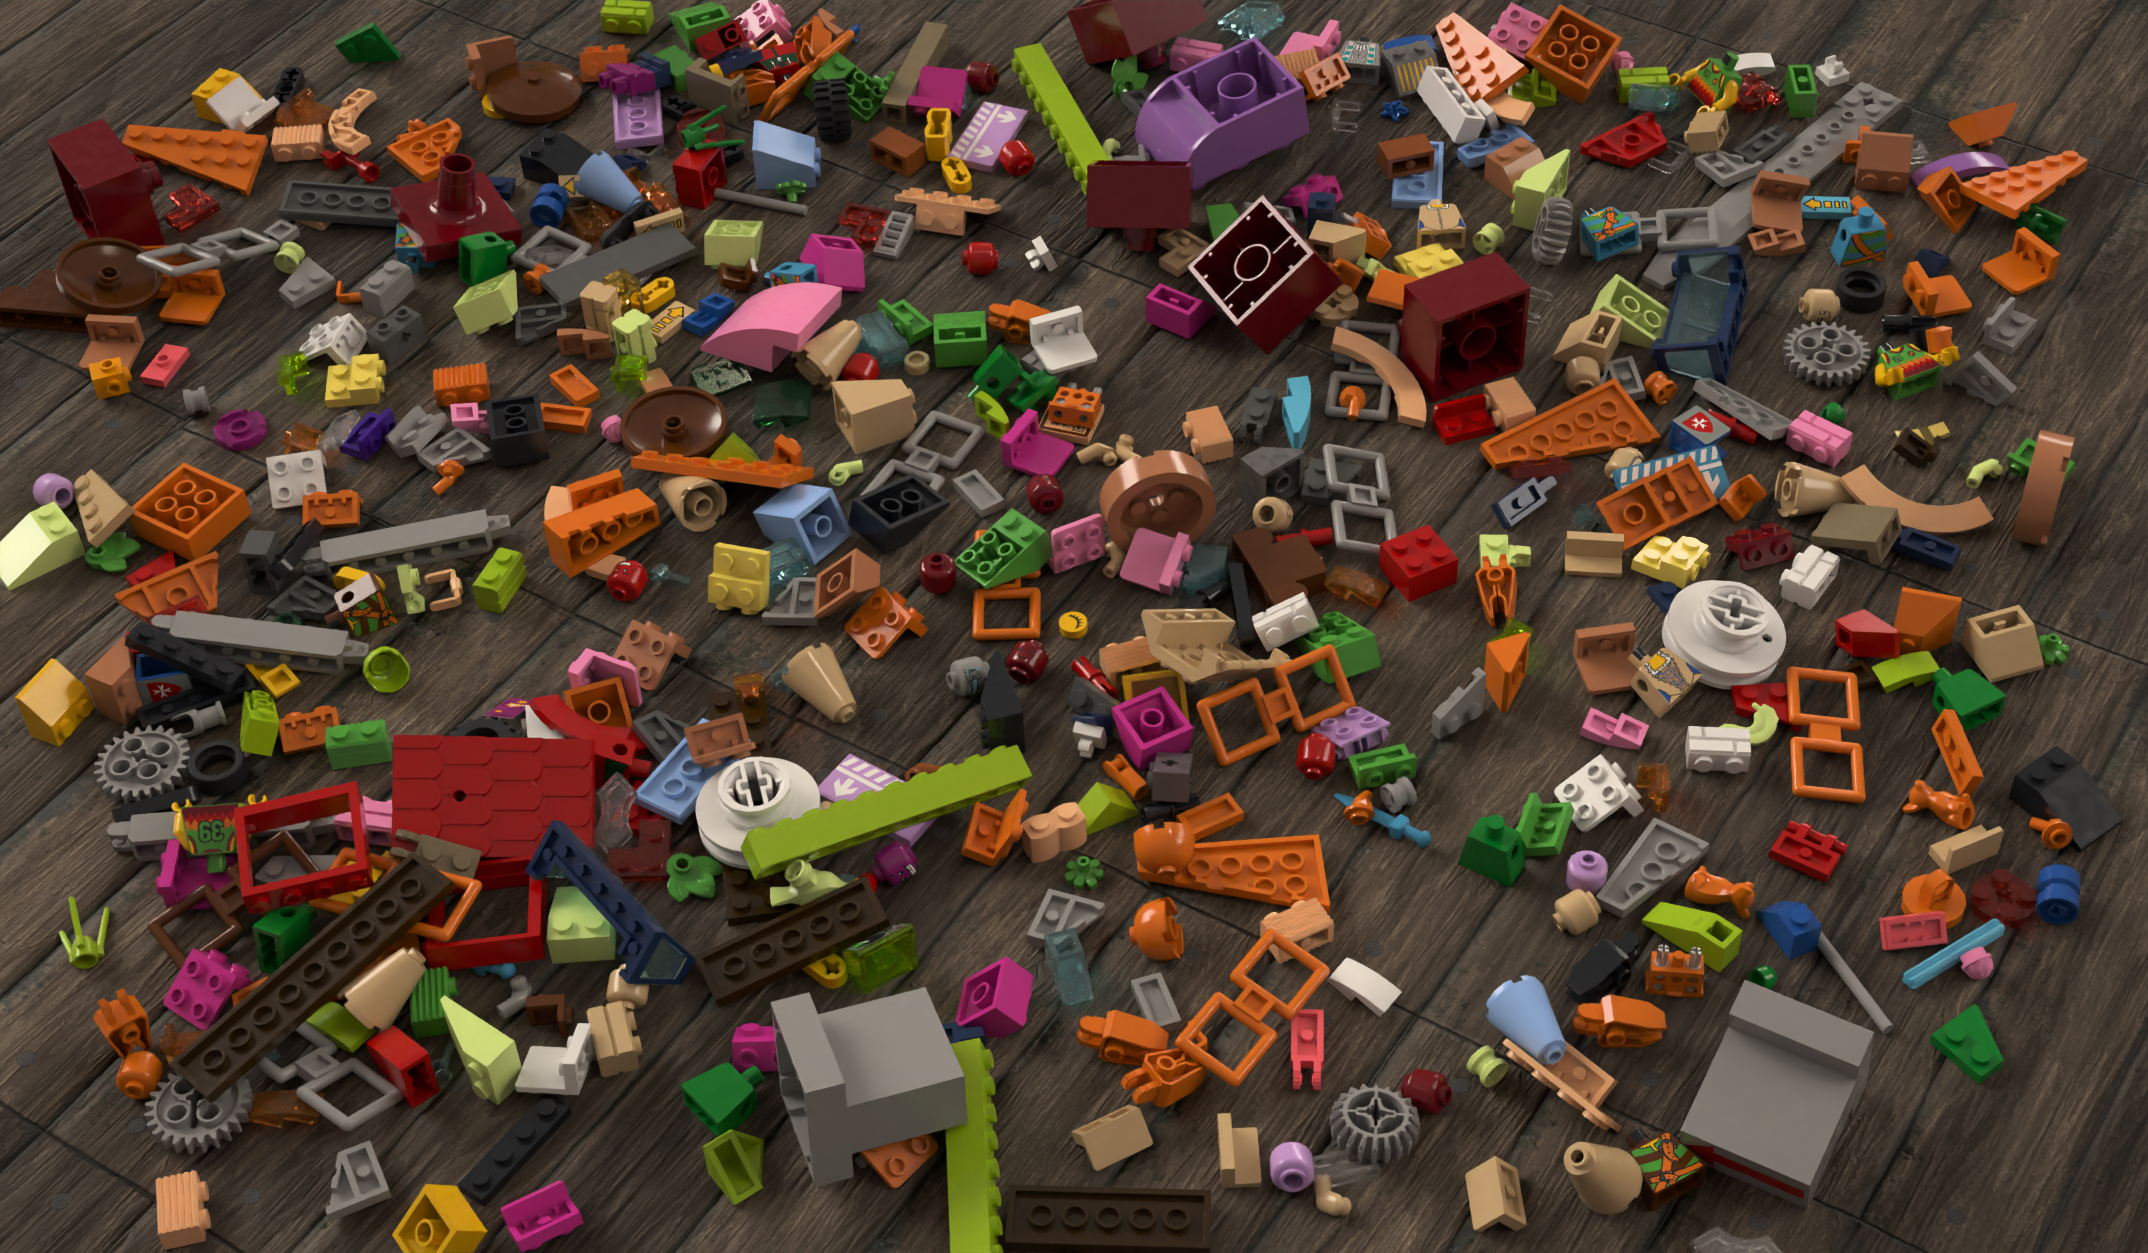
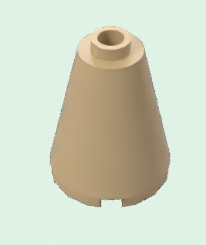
M843 320L807 341L798 352H792L791 357L794 358L796 356L798 360L795 364L796 368L813 385L820 383L824 385L822 390H829L832 387V382L838 379L843 367L860 343L862 329L853 320Z
M1786 462L1784 464L1787 466L1785 471L1780 470L1777 475L1775 501H1780L1782 509L1777 510L1782 517H1796L1826 512L1834 502L1852 504L1856 501L1840 483L1839 479L1841 477L1797 462Z
M664 473L659 480V488L679 522L689 530L694 532L705 531L716 524L715 520L720 514L723 516L726 510L727 497L725 490L717 482L707 478Z
M820 643L822 647L816 649L813 645L806 647L797 653L786 665L789 671L786 675L782 673L783 682L834 723L850 721L855 715L857 704L833 650L825 643Z
M403 947L350 981L337 993V996L340 999L345 995L348 1001L344 1006L367 1028L371 1030L374 1026L380 1028L378 1033L383 1032L391 1027L426 971V967L423 964L426 959L415 948L412 947L408 950Z
M1576 1142L1566 1150L1564 1165L1580 1199L1589 1209L1598 1214L1614 1215L1629 1208L1627 1205L1634 1197L1637 1199L1643 1182L1641 1168L1628 1152L1619 1148L1587 1142Z

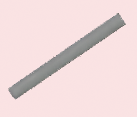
M716 188L714 191V197L800 215H806L808 212V206L719 188Z
M1821 932L1817 947L1882 1033L1887 1034L1891 1032L1894 1025L1823 932Z

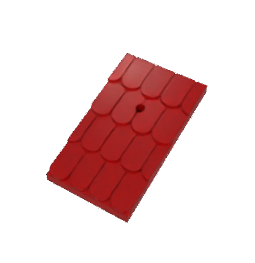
M394 735L391 848L398 847L416 853L418 844L402 841L395 836L397 829H403L420 836L425 834L482 851L480 859H503L534 855L552 820L564 822L595 850V741L525 737Z

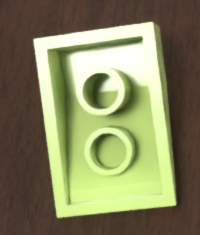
M1565 149L1531 167L1523 173L1520 180L1515 181L1512 189L1515 200L1510 210V214L1513 215V226L1534 231L1539 210L1542 208L1544 201L1550 196L1562 197L1567 188L1570 150Z
M714 220L704 235L705 265H711V268L718 269L722 262L745 268L749 257L754 258L757 264L763 232V221Z
M514 269L469 287L453 308L467 335L473 332L476 335H480L490 329L489 326L495 323L501 326L513 320L512 317L518 310L517 282Z
M1616 274L1599 292L1591 313L1598 310L1623 317L1620 341L1651 349V344L1655 343L1656 338L1663 339L1670 310Z
M55 501L30 512L0 542V579L9 591L86 554L78 531Z
M576 886L557 887L548 916L547 944L552 964L615 960L616 929Z
M444 995L440 1002L451 1038L472 1082V1089L481 1099L486 1100L488 1098L499 1105L515 1090V1083L522 1069L515 1041Z

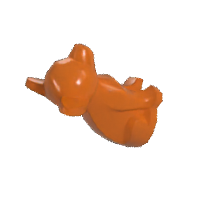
M1922 780L1915 781V786L1912 787L1909 793V803L1903 807L1904 813H1913L1922 808H1929L1943 822L1962 830H1966L1971 826L1975 816L1974 805L1970 800L1969 794L1964 793L1958 797L1945 791H1933Z
M1700 866L1691 875L1686 884L1685 899L1702 904L1731 902L1739 916L1747 920L1750 917L1748 908L1754 901V885L1747 881L1732 884L1726 878L1709 874L1706 871V867Z

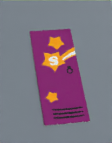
M510 697L486 713L485 716L513 719L525 710V706L530 705L531 700Z

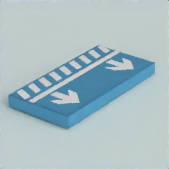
M1716 444L1616 469L1612 472L1617 490L1619 491L1643 477H1648L1667 466L1670 467L1691 456L1717 501L1720 500L1730 487V483Z

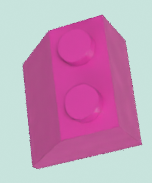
M1163 686L1112 707L1111 711L1124 750L1139 771L1150 767V762H1155L1157 752L1182 753L1190 749L1193 727Z
M1004 957L966 978L955 1022L960 1026H966V1028L982 1025L984 1035L987 1037L1004 1038L1015 1031H1019L1024 1027L1027 1020L1026 1013L1032 996L1031 989L1034 975L1008 957Z

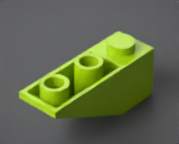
M253 690L252 693L244 692L240 733L241 750L271 757L280 725L274 699L267 692Z
M1660 902L1641 922L1689 954L1693 947H1695L1696 952L1697 947L1701 948L1702 955H1704V963L1719 973L1739 952L1743 930L1715 913Z

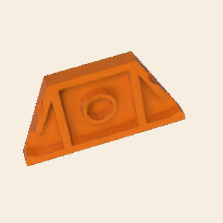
M214 551L116 593L115 599L119 604L150 625L151 619L154 616L161 614L163 616H175L177 610L202 614L217 612L218 553Z

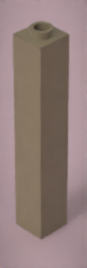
M927 21L924 23L882 101L883 122L907 125L914 112L907 105L909 95H917L921 68L923 66L937 67L949 45L948 24Z

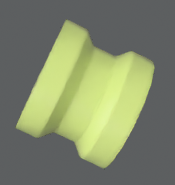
M1494 223L1486 224L1473 237L1474 247L1484 255L1493 253L1496 247H1499L1505 241L1503 230Z
M285 242L281 246L280 252L276 254L274 263L282 272L292 274L304 260L305 252L298 244Z
M1483 1046L1471 1056L1466 1068L1472 1075H1478L1480 1082L1489 1088L1497 1084L1504 1077L1508 1070V1063L1503 1058H1497L1495 1051L1490 1046Z

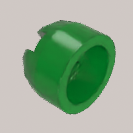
M1830 402L1821 413V418L1836 425L1846 417L1843 408L1835 402Z
M1768 965L1758 966L1750 970L1749 981L1771 990L1776 984L1777 973L1774 968Z

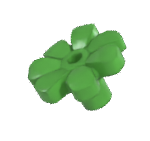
M890 71L888 76L883 79L874 75L871 81L872 85L879 87V99L882 101L892 85L891 82L895 72Z
M792 180L791 183H778L775 187L779 196H787V202L797 204V195L802 196L806 194L807 183Z
M2053 633L2048 634V636L2042 635L2039 637L2038 642L2044 663L2053 665L2055 661L2059 665L2064 664L2067 659L2065 655L2069 654V646L2062 645V640Z
M1086 856L1079 857L1077 863L1069 861L1066 865L1068 871L1065 873L1066 883H1073L1076 889H1083L1084 884L1090 890L1097 887V880L1104 878V871L1100 869V861L1097 859L1090 861Z

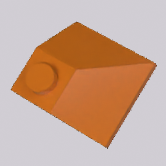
M2012 102L1948 122L1949 127L1968 146L1978 144L1979 148L1992 145L1994 144L1993 139L2003 136L2017 108V103Z
M1948 166L1927 175L1917 190L1930 209L1955 234L1959 232L1978 205L1975 200L1959 193L1962 181L1953 168Z
M1902 587L1893 628L1899 631L1901 636L1900 654L1906 655L1921 651L1931 652L1951 643L1962 598Z

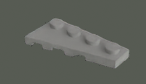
M1709 377L1696 380L1693 390L1700 394L1702 399L1714 403L1769 440L1787 436L1789 425L1793 422L1792 420Z
M1653 818L1595 899L1600 908L1620 918H1624L1707 853L1710 843L1657 818Z

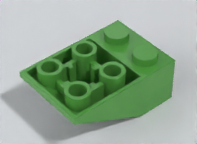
M713 2L668 13L670 21L690 53L698 51L693 40L731 22V17L724 6Z
M836 52L811 76L803 94L814 102V81L844 78L847 84L850 118L867 123L882 108V100L879 99V87L872 85V79L839 52Z
M985 311L934 314L933 330L936 368L982 365L986 361L988 352Z
M1011 508L954 560L955 566L981 586L988 589L1038 571L1052 558L1051 539L1046 530Z
M1340 612L1324 614L1323 618L1317 620L1319 628L1294 639L1303 655L1325 645H1333L1346 678L1381 667L1375 634ZM1326 658L1310 665L1315 674L1328 684L1335 682Z

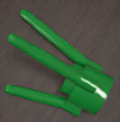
M722 105L695 123L687 125V129L680 131L686 149L694 147L695 151L706 148L742 145L745 141L729 140L702 143L705 141L704 134L719 128L720 125L716 123L703 129L699 126L727 108L726 105Z

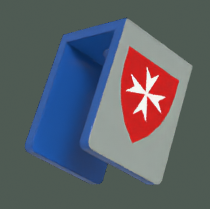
M1696 405L1672 420L1668 447L1679 454L1715 445L1717 441L1729 435L1731 429ZM1716 445L1721 460L1726 458L1727 452Z
M145 654L136 655V684L144 705L193 688L189 677L191 675Z

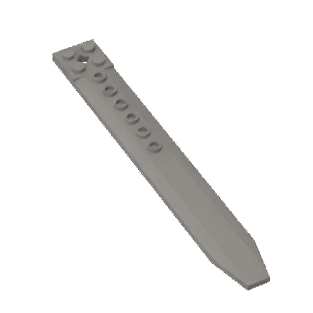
M1860 82L1839 99L1833 108L1764 163V171L1807 177L1810 183L1813 182L1843 157L1847 140L1857 141L1860 126H1870V131L1876 130L1901 109L1903 100L1894 97L1890 93L1883 92L1870 84ZM1758 174L1742 180L1710 206L1717 209L1719 247L1735 246L1756 229L1752 225L1750 189ZM1707 217L1695 218L1668 241L1709 239ZM1658 251L1644 272L1642 280L1661 290L1676 285L1677 277L1672 275V262H1676L1678 251ZM1728 251L1690 254L1693 271L1697 273L1705 271Z

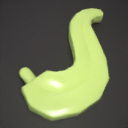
M1753 703L1752 708L1757 712L1753 716L1754 722L1750 727L1734 724H1723L1720 727L1749 729L1750 745L1758 746L1766 743L1773 736L1779 718L1774 708L1766 704L1759 706L1757 703Z

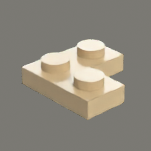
M1167 229L1158 236V244L1170 251L1159 258V267L1179 277L1189 270L1188 266L1211 244L1184 229Z

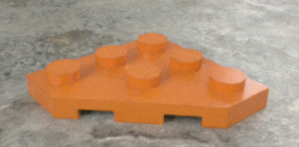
M446 118L386 147L388 154L424 183L438 178L441 158L447 154L455 153L462 137L460 126L451 119Z

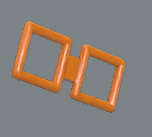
M847 30L819 53L814 61L811 60L773 91L757 121L767 123L794 101L801 88H806L811 76L826 63L827 59L829 60L836 52H839L841 55L845 53L854 38V32Z
M987 530L976 531L974 535V542L978 538H980ZM1041 568L1038 571L996 585L991 589H976L974 591L972 637L974 640L1038 639L1040 637L1041 592L1037 587L1021 588V579L1038 578L1041 574ZM1029 599V628L984 629V600Z
M1325 645L1274 668L1273 674L1279 688L1264 694L1259 680L1253 677L1197 702V710L1220 766L1226 767L1279 743L1281 737L1275 723L1290 717L1295 731L1302 733L1320 725L1325 719L1336 718L1345 714L1347 709L1356 707V702L1333 645ZM1326 658L1343 702L1303 719L1287 675ZM1251 692L1267 735L1227 753L1210 709Z
M1789 667L1786 671L1789 722L1793 725L1808 726V738L1795 736L1790 740L1793 794L1797 797L1863 803L1866 799L1862 746L1858 743L1841 741V730L1857 731L1861 726L1857 676L1849 672ZM1799 679L1846 684L1848 719L1802 714L1800 711ZM1803 749L1850 754L1853 790L1805 785Z
M343 848L329 869L346 866L348 861L357 862L355 849ZM370 853L371 865L373 867L388 870L384 877L402 862ZM440 871L453 881L456 888L466 890L443 928L417 922L407 932L447 942L451 939L481 891L482 883L475 879ZM329 898L308 901L311 907L340 915L352 905Z
M1270 928L1266 930L1230 974L1231 982L1243 989L1239 997L1233 1002L1220 992L1214 993L1177 1037L1175 1044L1180 1050L1233 1087H1237L1277 1039V1032L1262 1021L1271 1010L1286 1020H1292L1329 975L1330 969L1326 964L1284 935ZM1272 943L1314 972L1288 1005L1246 977L1247 973ZM1218 1008H1221L1261 1036L1260 1040L1234 1071L1192 1042Z

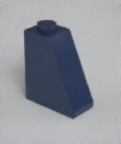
M1310 192L1307 241L1317 220L1336 223L1335 193Z

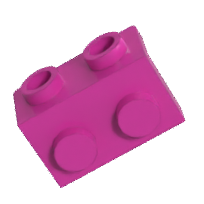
M1315 174L1307 178L1308 182L1304 185L1301 184L1291 188L1290 193L1282 198L1285 207L1301 206L1304 217L1307 219L1310 192L1335 193L1336 202L1343 199V195L1335 175L1321 176V174Z
M748 1023L741 1027H736L732 1039L733 1067L738 1072H745L753 1065L761 1072L778 1071L773 1026L760 1027L758 1024Z
M562 1180L554 1182L501 1208L509 1234L521 1253L537 1249L544 1242L558 1235L568 1234L575 1227L584 1223L579 1210L570 1199Z

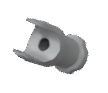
M220 701L215 702L214 706L199 711L193 709L171 718V721H176L188 717L194 722L193 730L183 734V739L202 734L205 729L220 724L223 726L228 725Z

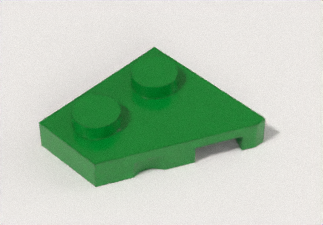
M374 22L336 40L335 47L349 63L397 61L401 56V53Z
M1973 1004L1931 1034L1929 1042L1978 1084L2002 1067L2004 1060L1976 1004Z

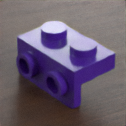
M386 408L381 415L368 412L338 444L340 452L367 461L378 451L380 446L386 441L385 436L396 426L393 410Z

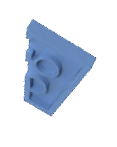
M1506 123L1505 129L1501 131L1494 129L1490 132L1489 137L1485 139L1477 138L1458 148L1457 158L1468 168H1475L1485 163L1488 154L1521 136L1533 144L1534 140L1517 125Z

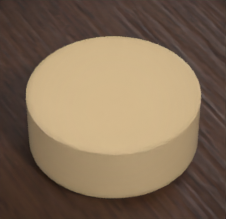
M921 351L907 354L904 358L905 371L911 375L925 374L930 369L929 355Z

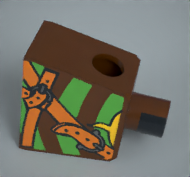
M373 571L337 592L334 598L339 610L324 616L330 629H338L347 625L353 637H360L398 624L393 609Z
M1638 1128L1627 1136L1626 1142L1632 1148L1628 1153L1639 1164L1643 1177L1640 1195L1651 1212L1703 1185L1707 1165L1671 1133L1662 1132L1650 1139L1641 1128Z

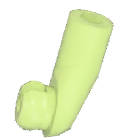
M1113 138L1105 140L1102 145L1109 160H1114L1111 154L1118 153L1116 148L1120 149V143Z
M1989 459L1974 466L1966 479V485L1971 489L1978 488L1985 475L1989 473L1992 478H1996L1997 475L1999 476L2003 472V466L1998 464L1999 461L1996 459Z
M862 460L836 464L828 476L830 483L840 486L845 483L850 475L864 473Z

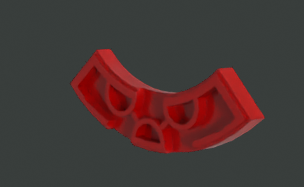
M558 694L531 698L529 706L541 722L553 731L555 729L568 737V739L587 740L591 728L634 741L637 744V755H645L647 747L632 730V727H611L592 722L569 708Z

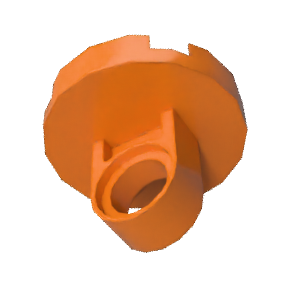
M1937 869L1930 874L1914 877L1906 883L1902 892L1901 908L1905 915L1943 911L1945 912L1946 929L1953 928L1961 921L1967 905L1965 894L1943 869Z

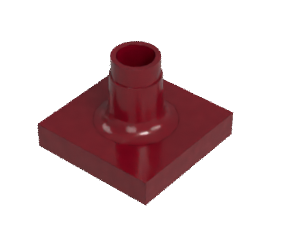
M451 153L443 156L440 160L438 180L390 188V205L426 262L458 257L459 238L485 232H494L504 241L512 240L515 246L521 245V226L486 173H475L476 163L468 155Z

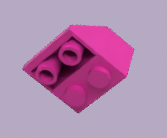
M811 233L799 259L802 263L816 265L818 283L841 287L846 292H863L865 289L864 255L854 240L846 237Z
M1160 283L1146 296V321L1188 339L1217 311V306Z

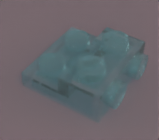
M1247 1L1219 19L1218 24L1220 29L1237 32L1238 39L1249 40L1256 37L1260 40L1269 31H1273L1278 26H1281L1286 19L1281 3Z

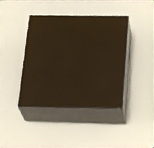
M1864 661L1837 669V671L1854 673L1857 676L1858 693L1876 688L1879 680Z

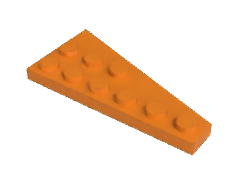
M128 125L122 144L128 151L146 158L153 157L160 160L164 165H174L182 172L208 182H218L224 188L239 190L242 195L249 197L268 144V139L266 135Z

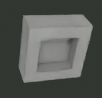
M282 219L263 231L265 237L277 241L280 247L285 242H292L300 236L298 227Z

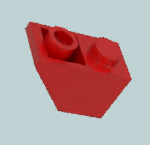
M736 19L693 41L701 58L708 60L748 40Z
M1862 609L1835 620L1836 645L1852 656L1895 659L1900 657L1901 636L1899 631L1867 610Z

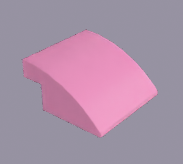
M802 282L778 285L763 290L746 300L701 345L700 351L772 372L791 351L798 352L841 306L842 288L828 284Z

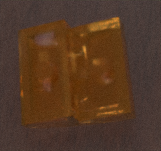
M592 199L589 201V206L566 208L565 211L566 219L581 240L585 242L600 240L602 235L624 215V213Z

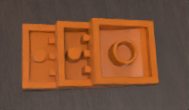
M1689 456L1670 467L1667 466L1648 477L1637 480L1596 502V505L1612 533L1624 534V552L1652 539L1654 535L1658 536L1718 505V501L1694 460Z

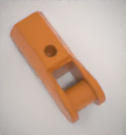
M1122 754L1116 755L1115 760L1111 762L1105 761L1103 763L1106 774L1116 781L1134 800L1138 802L1148 796L1150 790H1147V782L1132 768Z

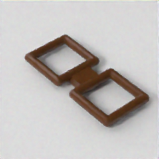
M281 830L250 852L251 865H253L283 844L307 874L321 871L287 830ZM238 861L230 865L226 870V874L232 881L217 892L210 884H203L148 923V930L179 970H181L188 957L183 954L163 927L204 898L229 929L199 950L208 953L211 949L219 951L244 933L245 928L237 918V916L247 910L241 895ZM269 910L267 912H259L258 914L261 917H264L272 910Z

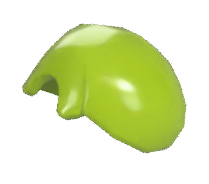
M384 646L370 652L364 660L363 674L367 682L376 691L393 693L402 689L409 680L410 666L398 650Z

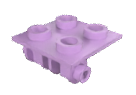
M1352 707L1347 709L1345 714L1336 718L1325 719L1320 725L1310 730L1313 733L1329 737L1336 747L1335 758L1337 760H1346L1348 756L1355 755L1356 752H1363V748L1368 750L1370 747L1385 742V738L1389 736L1386 727L1390 726V722L1362 707Z

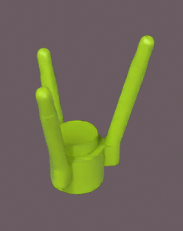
M71 896L68 901L76 939L71 945L63 930L59 931V936L69 956L70 965L80 969H88L95 966L99 958L105 956L104 942L110 908H104L96 944L91 937L82 935L75 898Z

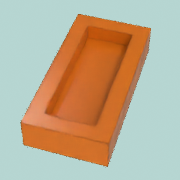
M572 364L549 375L550 383L575 407H583L600 398L599 390Z
M549 403L540 404L544 428L548 430L585 434L593 417L591 408Z
M1229 792L1176 815V823H1183L1192 828L1195 841L1244 820L1243 810Z

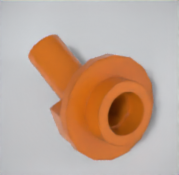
M419 119L409 120V127L407 129L409 132L397 135L396 140L399 141L427 128L428 125Z
M1348 386L1341 392L1339 402L1342 407L1349 408L1347 418L1351 421H1356L1359 409H1363L1366 404L1365 393L1358 386Z
M445 460L437 466V471L444 478L432 487L434 493L439 496L453 483H457V478L464 474V467L459 462Z
M1364 790L1356 796L1353 804L1345 808L1344 818L1355 825H1363L1374 817V810L1370 802L1373 798L1372 793L1369 790Z
M2032 817L2030 820L2029 828L2043 832L2042 841L2050 849L2057 850L2063 848L2072 840L2073 831L2071 827L2060 819H2050L2049 822Z

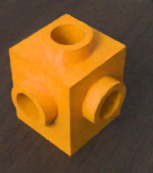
M120 357L88 364L91 379L99 400L130 392L128 382L133 381L129 367H123Z

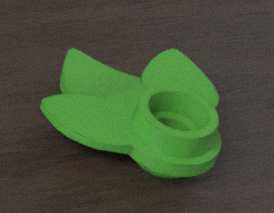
M1137 55L1125 57L1122 62L1117 59L1115 60L1111 71L1115 97L1121 100L1122 92L1144 88L1149 76L1145 73L1137 72Z
M115 532L98 548L95 546L91 547L85 554V560L95 570L104 569L106 572L124 571L127 569L124 559L140 550L141 545L133 539L126 538L125 532Z
M684 853L675 854L668 859L666 871L670 877L667 885L668 892L678 903H682L690 893L699 897L713 899L716 889L713 877L723 873L722 865L707 856L693 858ZM677 865H685L687 868L681 869Z

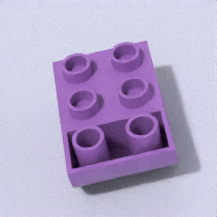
M1256 37L1170 76L1150 94L1142 106L1135 128L1136 142L1143 144L1144 151L1146 153L1149 152V157L1152 161H1193V190L1204 187L1208 181L1231 170H1239L1246 167L1250 161L1270 151L1286 148L1293 140L1310 133L1303 86Z

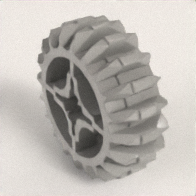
M1550 196L1542 204L1536 225L1534 226L1535 230L1531 249L1535 262L1547 266H1555L1563 258L1569 237L1571 236L1570 232L1574 211L1570 200H1566L1563 197Z
M1376 1083L1373 1088H1368L1362 1084L1359 1090L1350 1087L1347 1094L1341 1093L1340 1098H1338V1101H1335L1332 1107L1329 1122L1332 1140L1337 1141L1338 1149H1346L1348 1157L1357 1155L1359 1162L1369 1159L1373 1165L1377 1160H1382L1387 1165L1390 1158L1399 1161L1402 1154L1409 1155L1412 1146H1415V1142H1417L1420 1129L1417 1108L1412 1106L1411 1098H1403L1401 1091L1391 1092L1390 1086L1385 1089L1378 1088Z

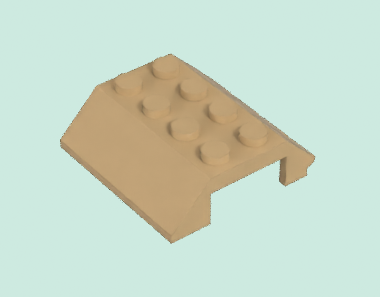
M1215 608L1143 610L1141 614L1151 655L1159 659L1163 667L1177 671L1182 675L1181 678L1191 684H1198V682L1214 684L1216 681L1233 683L1234 680L1245 681L1253 677L1266 679L1274 676V668L1291 661L1289 659L1290 656L1278 648L1273 649L1270 659L1254 660L1228 643L1236 621Z

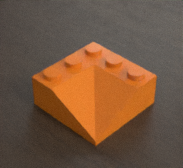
M1560 4L1524 58L1562 94L1583 105L1616 56L1622 37Z
M183 462L132 506L136 511L129 516V520L136 536L168 551L172 550L173 553L193 561L207 554L252 513L243 489Z

